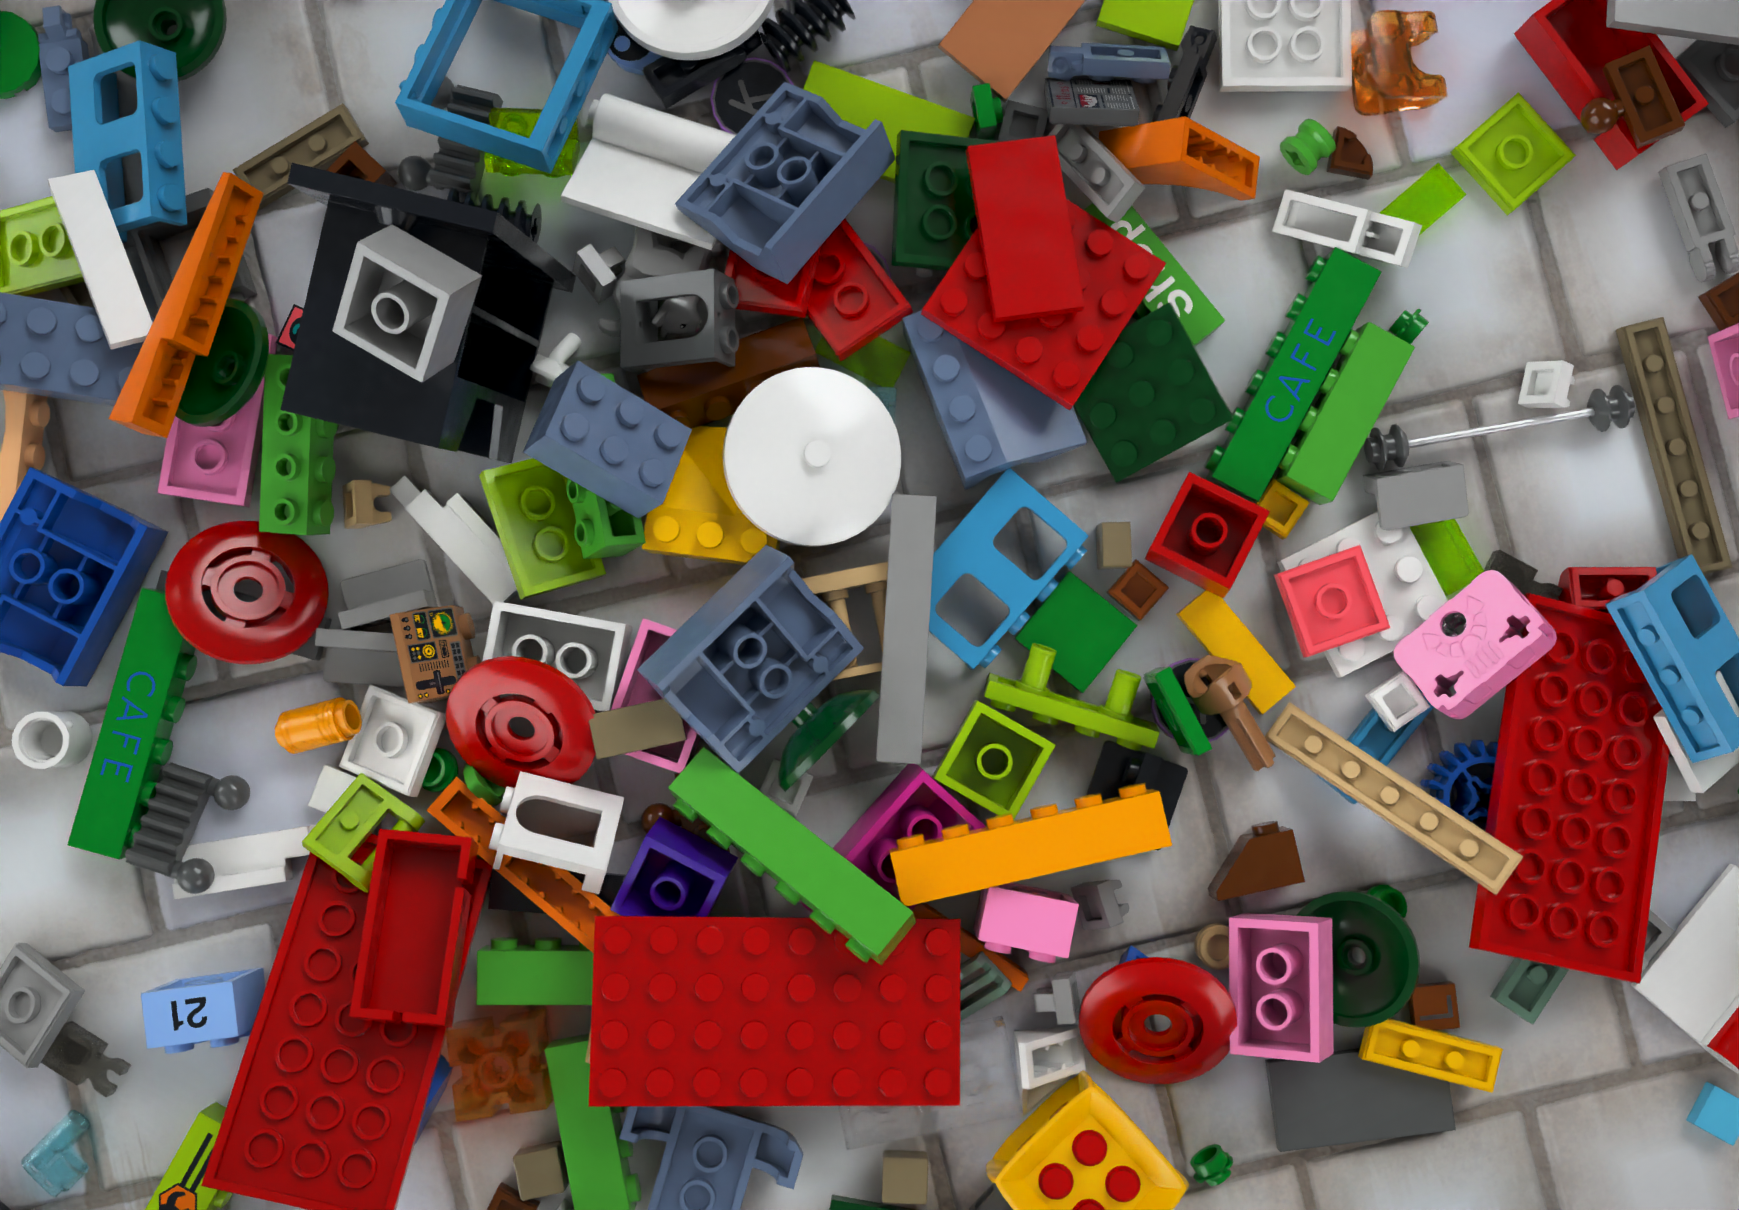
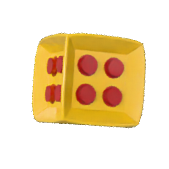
M1084 1070L1080 1071L1077 1076L1067 1081L1048 1097L1005 1140L992 1160L986 1164V1173L989 1180L996 1184L1000 1193L1013 1210H1173L1189 1188L1187 1179L1171 1165L1143 1131Z

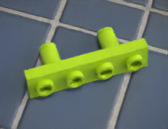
M1032 644L1021 679L1012 680L993 673L988 675L984 687V697L991 699L990 704L998 709L1015 712L1016 707L1032 711L1034 719L1047 724L1057 725L1058 720L1074 724V730L1086 736L1099 738L1100 733L1117 737V744L1132 750L1141 751L1142 746L1155 749L1160 734L1156 723L1134 717L1130 713L1141 681V676L1138 674L1117 669L1106 703L1100 706L1058 694L1046 688L1057 651L1041 644Z

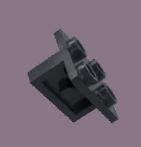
M1106 740L1086 795L1101 793L1102 800L1120 796L1119 788L1145 783L1147 790L1154 789L1160 791L1169 828L1188 770L1183 766L1163 760L1161 757L1147 752L1132 750L1116 742Z

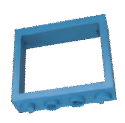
M446 0L443 7L437 9L434 14L432 29L425 43L421 44L416 50L414 65L407 79L403 80L399 85L401 92L395 103L406 125L551 174L618 31L612 3L603 0H494L581 29L531 136L527 138L431 106L482 0Z

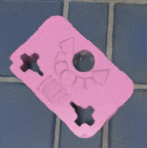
M1488 570L1478 575L1471 581L1472 583L1429 616V619L1399 641L1394 650V658L1397 664L1420 688L1430 704L1445 715L1456 720L1464 719L1551 650L1557 640L1556 632L1549 622L1513 583L1495 570ZM1463 623L1465 630L1462 634L1457 635L1456 628ZM1526 626L1529 634L1522 639V634L1519 631ZM1452 685H1454L1453 687L1457 692L1454 696H1452L1449 690Z

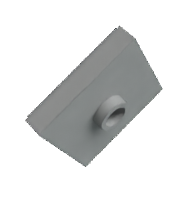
M15 943L0 967V1046L26 1068H38L85 990L27 943Z

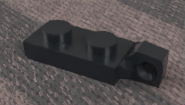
M1192 25L1189 27L1180 43L1184 54L1179 66L1174 65L1171 69L1167 83L1168 94L1164 104H1159L1156 107L1152 122L1184 116L1190 119L1207 77L1206 66L1217 41L1214 30Z
M757 30L741 45L719 56L702 60H676L662 56L644 67L642 71L646 80L667 109L739 66V63L747 59V55L763 43Z

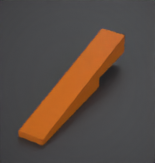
M222 173L108 418L142 434L168 438L195 356L208 357L264 194L232 173Z
M456 776L426 811L454 835L472 837L478 844L477 854L493 867L497 851L488 849L495 823L505 824L506 818L483 798L479 799L468 789L467 785ZM508 855L503 856L500 870L495 869L593 954L595 916H620L611 911V907L597 895L581 890L583 883L565 869Z

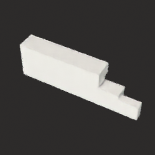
M405 475L390 488V492L405 507V510L492 604L494 600L507 603L518 593L499 534L462 494L456 493L443 506L429 490L424 489L421 492Z
M316 825L188 845L181 862L192 858H201L208 861L214 869V881L206 891L191 894L184 891L179 886L177 879H174L175 883L172 884L174 899L280 883L294 879L291 858L309 855L310 851L303 847L302 841Z

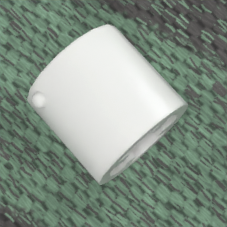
M72 711L34 712L26 715L17 723L12 734V747L15 758L33 769L70 767L80 763L88 755L92 746L93 734L89 723L81 715Z

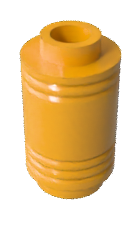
M342 697L284 711L280 714L275 725V737L279 745L291 754L353 739L355 734L361 730V714L357 705L352 700H346Z

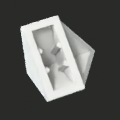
M1079 1026L1013 1031L1021 1119L1072 1075L1080 1073L1082 1070L1086 1071L1084 1046Z

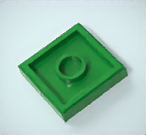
M1068 571L1014 639L1029 652L1033 643L1055 649L1057 653L1052 670L1080 693H1084L1138 625L1071 571Z
M1158 667L1143 674V679L1180 751L1199 756L1211 750L1212 747L1171 667Z

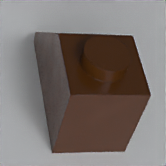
M1278 821L1252 825L1253 833L1240 835L1208 886L1209 896L1217 901L1305 882L1293 829L1284 826L1279 827Z

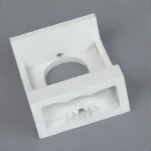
M520 771L516 787L506 786L499 812L507 814L505 824L495 823L488 849L497 851L493 869L500 870L503 856L508 855L585 874L581 890L599 894L607 871L624 797ZM540 799L600 814L593 846L589 847L528 831L517 820V808L525 801Z

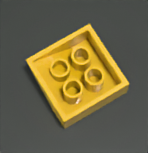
M698 426L692 429L663 504L646 514L644 528L646 543L642 545V549L646 552L745 565L766 544L779 551L780 540L767 535L753 525L738 508L728 489L723 469V444L727 427Z

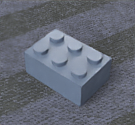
M577 360L555 378L523 453L639 519L663 504L692 429Z

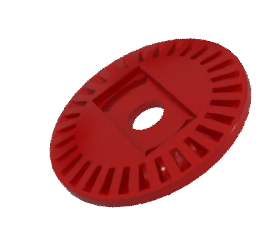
M259 521L226 522L198 533L178 551L168 570L165 584L168 613L181 636L202 653L215 659L235 664L272 662L298 650L316 633V628H319L322 623L329 596L326 573L315 552L295 534L259 532ZM277 561L283 567L293 584L294 593L285 591L284 577L273 562ZM242 580H253L261 586L262 595L253 602H244L235 596L234 587ZM211 590L212 603L216 610L226 618L225 622L209 610L202 596L203 591Z
M516 656L488 659L467 670L458 679L450 692L446 706V722L450 738L464 761L469 766H473L482 777L504 788L506 786L515 788L520 771L573 784L587 772L595 759L596 753L589 720L594 718L595 710L585 693L573 680L548 664ZM503 694H517V695H508V696L503 697L502 699L500 698V695H503ZM514 717L528 719L533 724L535 733L530 737H522L515 734L510 727V720Z
M1139 958L1114 966L1100 975L1090 985L1082 998L1079 1009L1080 1034L1089 1053L1109 1071L1123 1078L1146 1084L1179 1083L1199 1077L1210 1071L1230 1051V1035L1237 1027L1236 1008L1232 997L1224 985L1208 971L1183 960L1172 958ZM1160 1014L1168 1017L1171 1025L1164 1031L1156 1032L1149 1030L1144 1025V1021L1151 1015Z

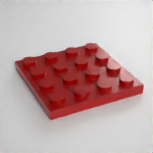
M1066 199L1085 305L1082 311L994 323L979 229L977 227L923 307L921 315L944 328V330L1070 411L1166 263Z

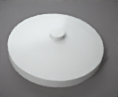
M608 0L609 3H612L613 12L619 24L635 42L655 54L676 60H702L731 51L749 39L758 30L774 3V0Z
M819 367L795 368L776 374L763 381L737 407L729 422L724 438L723 469L732 498L753 525L767 535L782 542L798 546L819 547L842 542L859 534L873 524L883 513L892 499V494H894L898 484L901 469V447L897 429L891 415L880 399L864 384L851 376L831 369Z

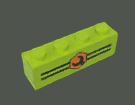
M215 1102L198 1113L145 1210H216L217 1207L222 1209L233 1193L201 1186L226 1107Z

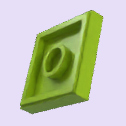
M1519 92L1450 152L1507 216L1576 156Z

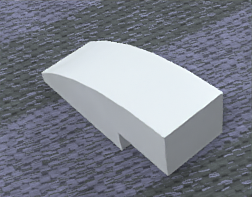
M1285 189L1272 232L1333 249L1337 247L1344 252L1408 268L1422 225Z

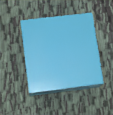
M1706 1082L1686 1121L1734 1146L1739 1136V1098Z

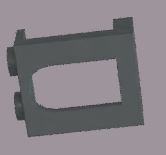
M707 269L620 281V368L639 375L660 367L713 361L728 367H734L735 352L739 347V337L735 328V308L738 306L739 295L735 280L716 269ZM685 296H699L704 300L707 305L708 318L701 332L690 338L658 342V327L652 324V319L658 311V300Z

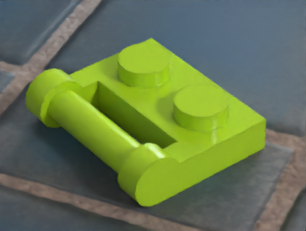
M360 773L304 838L302 845L344 875L357 888L368 892L376 848L361 866L352 861L351 857L388 813L398 820L391 830L418 832L425 823V820L411 807L366 775Z

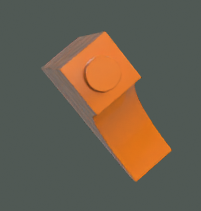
M1186 116L1099 131L1098 139L1142 184L1199 188L1228 195L1240 201L1255 199L1260 157Z

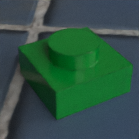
M990 83L972 86L970 103L972 114L975 118L974 125L977 139H994L997 124L1003 123L1000 98H992Z

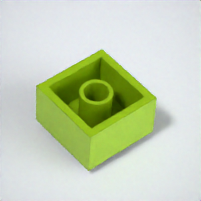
M975 700L932 777L998 816L1012 814L1014 820L1056 744L982 702Z

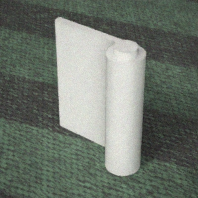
M607 93L603 94L600 100L594 99L587 118L588 125L593 126L592 139L561 194V202L712 250L717 239L679 211L675 203L736 135Z

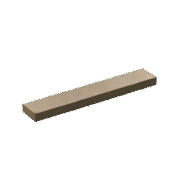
M1290 702L1265 735V739L1269 743L1495 895L1499 893L1523 859L1522 855Z

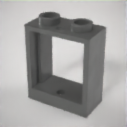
M210 188L186 195L187 225L178 226L159 221L130 230L158 311L173 281L159 241L198 227L213 195V191ZM242 255L228 298L238 299L246 303L245 299L258 294L245 257Z

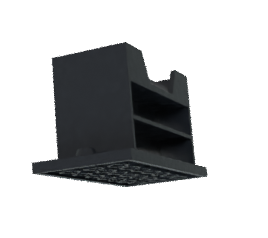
M292 163L287 183L327 206L281 410L454 452L462 451L497 461L512 463L533 371L529 368L538 353L552 289L555 288L572 293L576 275L498 212ZM392 224L482 275L454 362L423 383L332 332L357 242Z

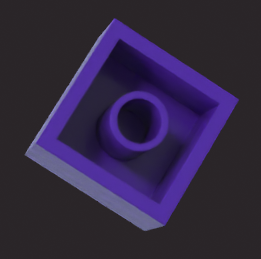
M659 817L646 834L610 910L621 916L709 917L739 857Z

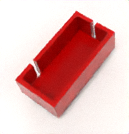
M1552 0L1532 14L1514 33L1580 123L1581 111L1592 99L1602 97L1608 98L1611 101L1615 100L1603 73L1605 64L1649 45L1684 122L1709 104L1657 34L1606 27L1607 0ZM1623 116L1618 117L1616 124L1611 130L1600 134L1594 139L1616 170L1657 142L1655 141L1637 149Z
M379 829L349 1017L360 1020L401 1023L402 1020L409 1024L452 1028L471 894L463 888V885L473 886L478 844L472 837Z

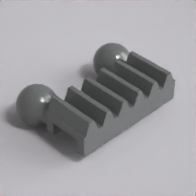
M445 76L431 106L439 109L447 108L448 112L496 127L503 100L495 93L462 85L454 87L452 81ZM438 137L440 149L439 152L433 155L434 169L426 159L420 156L406 157L399 164L398 178L403 186L410 190H423L428 185L443 191L444 188H457L459 192L466 194L469 191H474L477 198L489 153Z
M170 762L169 765L163 768V780L157 782L155 786L156 796L148 801V813L140 819L142 825L140 831L135 832L133 835L134 845L126 850V862L133 866L177 879L179 886L184 891L198 894L209 889L214 881L215 873L212 865L201 858H192L185 862L181 861L210 795L214 796L215 802L225 810H237L248 802L250 787L239 776L230 775L217 779L211 775Z

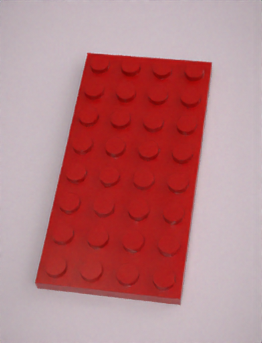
M1531 593L1523 594L1554 628L1557 640L1551 650L1506 685L1485 832L1522 855L1523 859L1497 895L1478 884L1469 948L1640 984L1670 752L1653 718L1662 710V707L1611 614ZM1526 626L1519 631L1522 634V639L1529 634Z
M371 834L351 857V860L361 866L376 848L378 835ZM311 852L303 871L201 1186L308 1210H396L448 1027L409 1024L402 1020L401 1023L360 1020L349 1017L369 891L364 892L357 888L344 875ZM476 859L473 886L463 885V888L471 894L457 995L491 881L493 867L481 859Z
M595 916L588 1107L960 1106L961 919L915 918L916 923L884 963L880 965L872 958L867 963L863 962L845 946L849 940L836 929L831 934L827 933L810 917Z

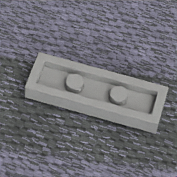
M1056 124L1048 136H1056L1061 169L1106 218L1118 223L1146 187L1085 125Z

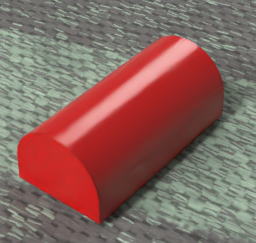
M1568 567L1561 573L1559 578L1558 599L1562 602L1609 613L1605 604L1613 598L1637 590L1657 575L1656 567Z

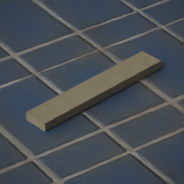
M1664 317L1621 327L1615 331L1677 557L1680 559L1692 554L1703 575L1733 568Z

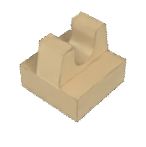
M353 480L342 486L345 529H362L392 521L391 512H380L376 510L373 504L376 497L381 498L390 495V486L372 483V480Z

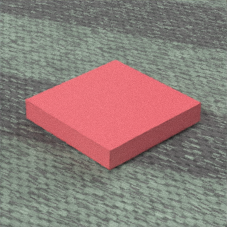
M1360 545L1274 575L1303 657H1309L1390 628Z

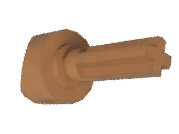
M1210 655L1195 662L1185 672L1184 682L1187 692L1198 711L1206 715L1220 713L1253 770L1259 771L1263 767L1270 768L1274 764L1273 758L1276 756L1243 701L1252 688V682L1242 664L1237 661ZM1206 676L1210 684L1206 686L1200 677Z

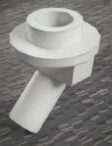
M568 333L551 351L549 357L537 354L529 368L537 373L536 382L551 388L555 378L569 368V366L565 365V362L582 344L581 339L576 334Z

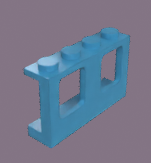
M139 40L68 66L75 173L95 170L122 243L127 242L128 230L161 221L178 226L187 225L176 52ZM135 65L137 110L132 115L119 118L117 74L113 72ZM140 152L143 197L139 202L125 206L122 158Z
M1011 468L1006 469L933 554L929 632L966 663L965 665L969 669L974 670L978 664L985 669L1002 650L996 644L1007 631L1014 636L1030 618V615L1025 610L1033 600L1037 598L1040 602H1043L1057 587L1059 582L1053 577L1064 565L1071 570L1087 552V549L1082 544L1089 535ZM1020 508L1030 509L1066 541V548L1038 580L1028 577L999 552L993 544L994 537ZM963 574L972 575L1009 608V614L979 647L967 641L945 622L935 610L936 604Z
M1690 554L1656 567V576L1637 590L1613 598L1605 605L1692 763L1734 752L1739 747V718L1733 711L1715 675L1716 671H1721L1739 707V638L1694 556Z

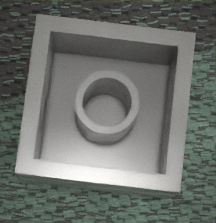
M392 224L357 242L332 332L423 383L454 362L482 275Z

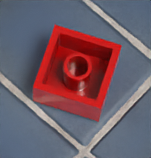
M1189 472L1150 546L1145 560L1224 598L1237 578L1270 511Z

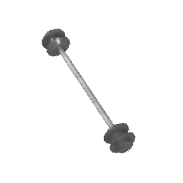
M1615 385L1611 388L1608 396H1606L1602 389H1594L1589 397L1587 408L1414 439H1408L1405 432L1397 424H1393L1389 429V434L1382 435L1378 428H1372L1370 437L1364 442V451L1367 461L1370 464L1374 463L1376 468L1382 471L1389 460H1393L1397 467H1403L1409 456V448L1583 417H1589L1590 422L1596 429L1604 432L1608 430L1611 421L1618 428L1627 427L1630 418L1634 416L1635 403L1629 392H1626L1620 385Z

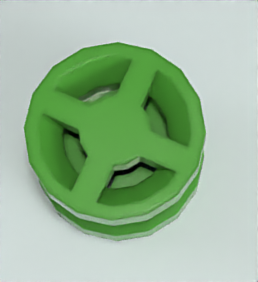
M1305 119L1299 125L1298 133L1295 136L1286 137L1279 145L1286 161L1296 171L1304 175H1310L1317 168V161L1321 158L1329 157L1336 149V144L1330 133L1320 123L1312 119Z

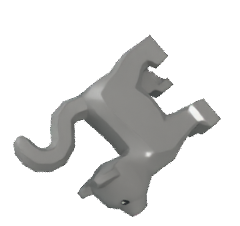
M636 227L633 247L627 257L624 273L616 281L613 298L618 309L620 310V281L707 270L712 257L721 256L725 245L719 240H716L712 250L692 245L683 254L672 249L675 242L681 240ZM699 296L670 298L663 303L652 319L653 325L661 326L660 337L666 338L669 333L682 335L685 332L697 333L702 325V319L697 312ZM620 318L618 320H599L598 326L604 334L620 337Z

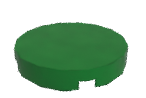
M0 11L1 99L16 97L14 94L21 92L23 89L28 91L36 85L42 75L39 59L40 43L38 41V32L25 19L7 11Z

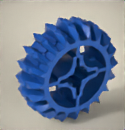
M1472 740L1469 747L1462 742L1455 743L1454 754L1445 750L1439 753L1443 766L1435 763H1430L1427 766L1429 772L1435 775L1434 779H1422L1420 785L1424 788H1429V795L1472 822L1479 817L1483 822L1487 823L1493 778L1488 777L1481 781L1477 776L1470 775L1466 769L1478 763H1485L1494 768L1498 742L1491 741L1485 746L1483 740ZM1454 784L1457 789V799L1450 807V792ZM1478 791L1484 792V795L1480 799L1479 796L1476 794ZM1479 800H1481L1483 806L1477 807L1475 806V804L1478 803Z

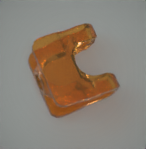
M1379 10L1373 13L1367 20L1368 29L1351 32V89L1355 110L1360 115L1372 116L1397 111L1426 109L1448 97L1445 78L1441 75L1426 74L1419 70L1413 63L1411 56V47L1429 40L1433 34L1438 33L1435 13L1431 11L1403 12L1399 10Z

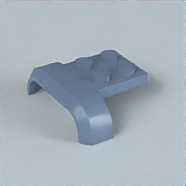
M629 1106L619 1138L632 1143H637L641 1139L667 1142L648 1210H740L752 1167L773 1176L777 1181L776 1184L794 1190L803 1158V1151L796 1138L788 1131L763 1121L711 1106Z

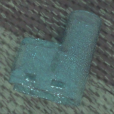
M70 1110L21 1160L24 1170L53 1197H57L62 1191H69L89 1170L87 1162L72 1146L89 1130L90 1122L82 1113L75 1110ZM32 1166H34L39 1172L37 1173V1172L32 1168ZM46 1180H48L53 1186L51 1187V1186L46 1182Z

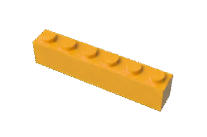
M1145 783L1119 788L1120 796L1102 800L1101 793L1075 798L1076 807L1058 810L1056 803L1030 809L1031 817L1014 821L1012 814H1004L985 819L987 827L969 831L968 824H961L941 829L942 837L925 841L923 834L897 839L898 847L889 850L901 903L907 907L1172 846L1160 791L1154 789L1147 790Z

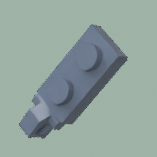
M58 5L42 8L43 27L46 33L38 34V41L40 43L39 59L48 127L54 132L72 130L68 66L89 59L88 44L82 40L80 30L77 28L73 29L71 15Z
M1081 43V47L1050 46L1047 71L1048 77L1069 81L1075 75H1088L1089 78L1096 81H1111L1114 77H1128L1135 82L1149 84L1156 82L1157 79L1169 80L1171 64L1165 47Z

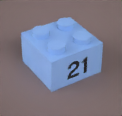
M263 968L176 979L141 993L147 1049L165 1047V1053L172 1054L194 1049V1044L209 1040L210 1047L215 1048L236 1044L239 1042V1038L250 1036L266 988Z

